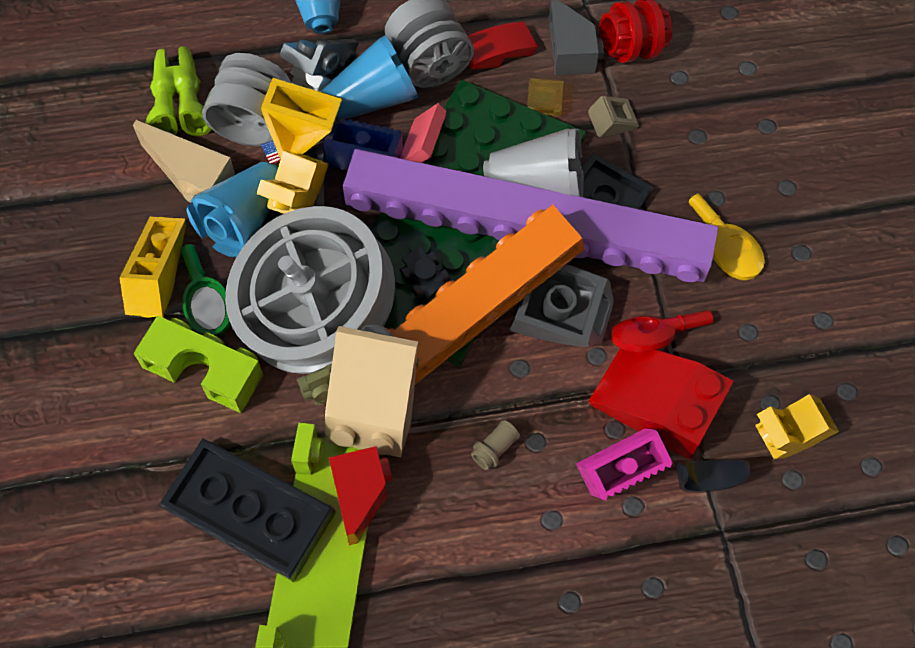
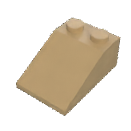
M338 326L325 410L324 442L358 449L376 446L378 454L402 456L412 421L418 341Z

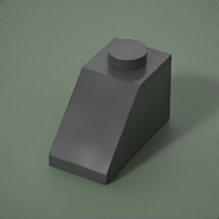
M551 0L548 22L555 75L595 73L597 60L603 59L602 38L597 39L595 25L561 1Z

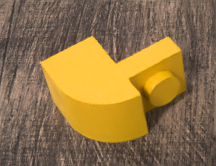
M283 151L275 179L261 180L257 194L269 198L267 208L283 214L300 208L313 207L322 187L328 163L298 152Z
M811 394L783 410L770 406L757 414L761 422L755 425L774 460L783 459L808 449L839 432L821 399Z

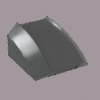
M566 264L518 302L510 331L560 344L592 347L603 341L614 304L610 281L607 278Z

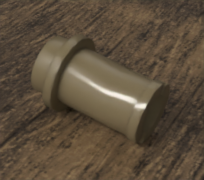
M503 420L482 443L476 442L474 444V451L471 453V456L485 470H488L491 466L496 467L499 464L498 459L520 438V434L512 424Z

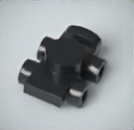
M419 247L402 257L405 266L399 269L406 282L413 278L417 282L411 286L417 299L425 295L428 300L437 297L436 292L438 289L451 281L449 274L444 268L437 271L436 266L439 265V261L432 251L426 254Z

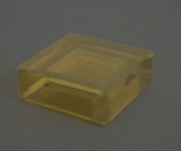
M530 78L527 107L545 115L561 116L564 81Z

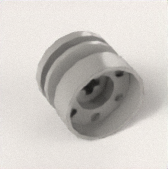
M408 0L392 13L385 25V35L395 49L397 57L400 59L401 64H403L414 86L421 88L436 87L450 81L469 65L474 55V45L461 24L458 23L456 15L446 0Z
M249 53L228 55L220 65L219 73L214 80L215 86L209 92L203 107V119L218 135L238 144L259 147L273 140L261 111V106L271 80L276 78L289 83L291 81L280 67L263 57Z

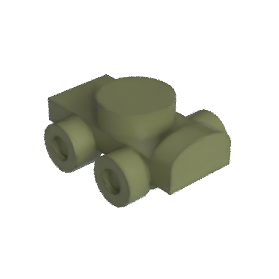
M332 363L297 379L305 401L312 399L316 405L327 403Z

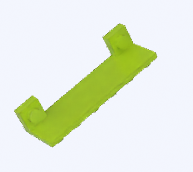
M298 422L291 459L296 472L293 486L332 506L336 513L294 583L279 574L276 575L267 626L259 625L255 648L349 647L368 527L357 544L349 545L329 457L362 449L342 447L324 442L325 438H318L314 424Z

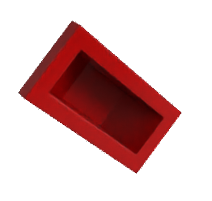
M376 446L329 457L349 545L358 543L387 497L385 482L392 481L387 457L379 459Z

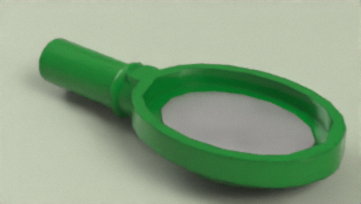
M192 244L185 245L181 248V253L189 273V279L191 280L182 298L185 318L196 333L200 335L210 333L220 337L231 325L226 310V290L215 279L205 277L206 272L203 271L195 246Z

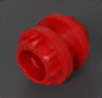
M637 0L634 4L628 1L614 3L609 13L603 14L599 24V38H602L603 50L611 58L615 57L621 63L632 62L639 55L642 59L658 57L662 49L668 47L672 38V21L669 12L654 0Z

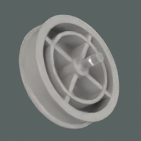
M326 206L296 209L278 216L260 228L239 252L227 280L225 301L228 318L233 330L241 341L255 351L265 362L286 372L309 374L332 363L338 326L361 330V328L367 325H380L384 327L391 312L395 296L394 269L383 246L370 229L356 216L344 210Z

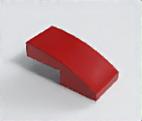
M524 21L490 27L468 35L474 45V55L469 66L471 69L500 67L504 58L533 56L538 46Z

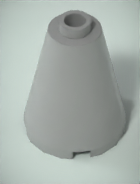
M567 128L490 153L489 160L484 161L483 164L484 177L550 190L570 196L583 197L584 176L583 170H581L580 158H582V148L578 128Z

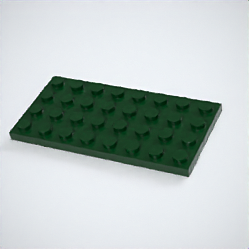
M461 79L444 106L446 116L431 158L423 162V164L484 176L483 164L484 161L489 160L490 153L567 128L574 129L576 127ZM578 128L582 144L586 131ZM380 212L370 231L387 252L395 275L394 301L384 327L387 329L398 328L407 321L406 316L412 309L421 304L425 306L433 300H428L426 295L420 299L415 297L411 286L417 282L414 278L406 282L399 270L405 266L402 261L403 256L419 247L426 254L432 251L439 261V265L436 266L437 271L444 268L449 274L451 281L456 282L467 273V267L475 259L482 256L486 258L496 250L499 240L493 236L479 233L473 235L465 234L456 228L442 225L433 227L426 225L420 220L406 217L404 219H396ZM477 336L446 361L461 367Z

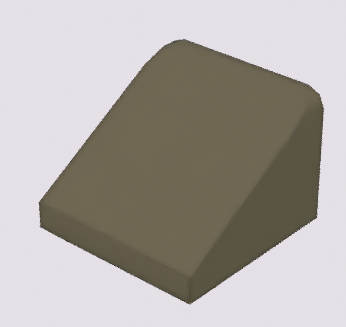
M601 96L588 110L598 137H609L636 130L639 127L630 103L626 98Z

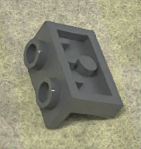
M301 39L299 42L284 43L279 56L311 76L341 73L356 59L355 51L359 42L354 39H317V41Z

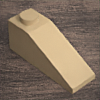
M136 120L133 127L142 147L188 202L191 203L190 200L195 195L235 175L230 157Z

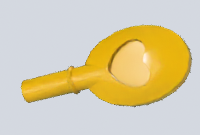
M699 193L694 195L688 201L691 207L706 224L718 226L713 253L714 261L731 277L739 280L756 278L762 271L765 263L763 251L756 239L741 227L725 224L720 219V215L715 213Z

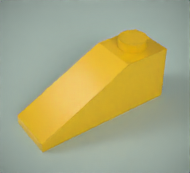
M149 217L120 276L125 315H137L146 318L157 317V315L163 317L173 293L186 228V219Z

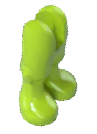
M180 46L178 48L179 65L170 66L166 49H158L154 60L153 81L150 85L152 94L155 97V104L146 118V124L176 136L178 126L173 96L178 93L180 102L179 121L182 129L191 136L208 134L212 129L203 119L202 110L204 106L199 103L197 98L201 81L196 74L194 60L187 46Z

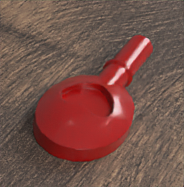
M706 310L686 315L678 314L676 317L665 319L656 316H635L617 323L612 329L611 339L614 345L624 350L634 352L653 351L673 342L676 333L683 332L686 329L711 325L713 323V315L711 311Z

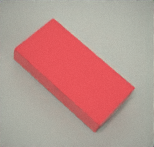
M439 103L414 119L400 159L423 163L431 158L446 116V110Z

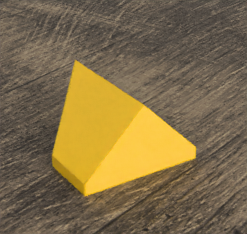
M272 78L262 103L261 111L280 159L283 151L304 154L328 135L333 128L342 99Z

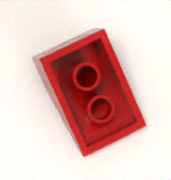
M620 348L590 397L588 404L638 432L643 429L656 430L665 447L691 460L734 381L699 362L658 350L634 352Z

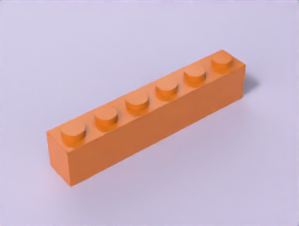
M553 204L546 210L539 209L527 219L526 226L516 234L509 233L497 243V249L486 258L482 256L475 259L467 267V273L456 282L452 280L441 286L436 292L437 297L427 305L421 304L412 309L406 316L407 321L396 329H388L397 338L418 341L417 358L419 361L416 367L415 384L585 250L582 237Z

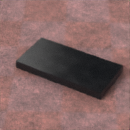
M202 438L159 504L163 510L293 583L336 513L332 506Z

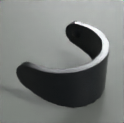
M746 460L675 462L679 487L686 492L704 493L725 490L744 483L750 477V466Z

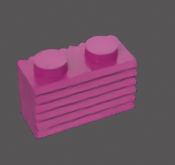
M643 429L576 463L590 494L606 501L608 495L614 497L615 492L621 493L622 488L628 490L629 485H636V481L642 482L644 477L649 479L651 474L657 475L658 470L664 471L665 467L671 468L672 460L658 432L654 429Z

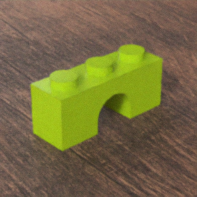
M157 315L134 352L143 369L174 383L182 371L190 365L205 364L209 366L208 373L201 383L208 399L239 413H242L263 377L258 358L252 352L244 348H238L237 351L225 346V343L220 338L210 333L200 335L192 331V328L187 323L177 318H172L169 321Z

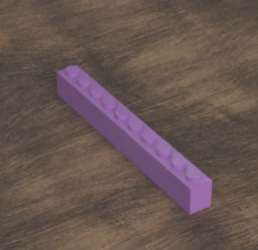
M358 149L354 150L343 184L345 204L351 205L359 211L374 210L386 213L396 219H404L406 217L420 220L426 225L433 227L442 225L456 228L465 234L473 235L479 233L493 236L499 241L507 234H516L525 227L527 219L539 209L546 210L553 204L583 239L585 250L575 258L589 257L603 260L606 264L612 266H631L640 268V270L648 274H668L677 276L678 279L685 282L705 281L712 264L718 226L583 197L570 196L550 190Z

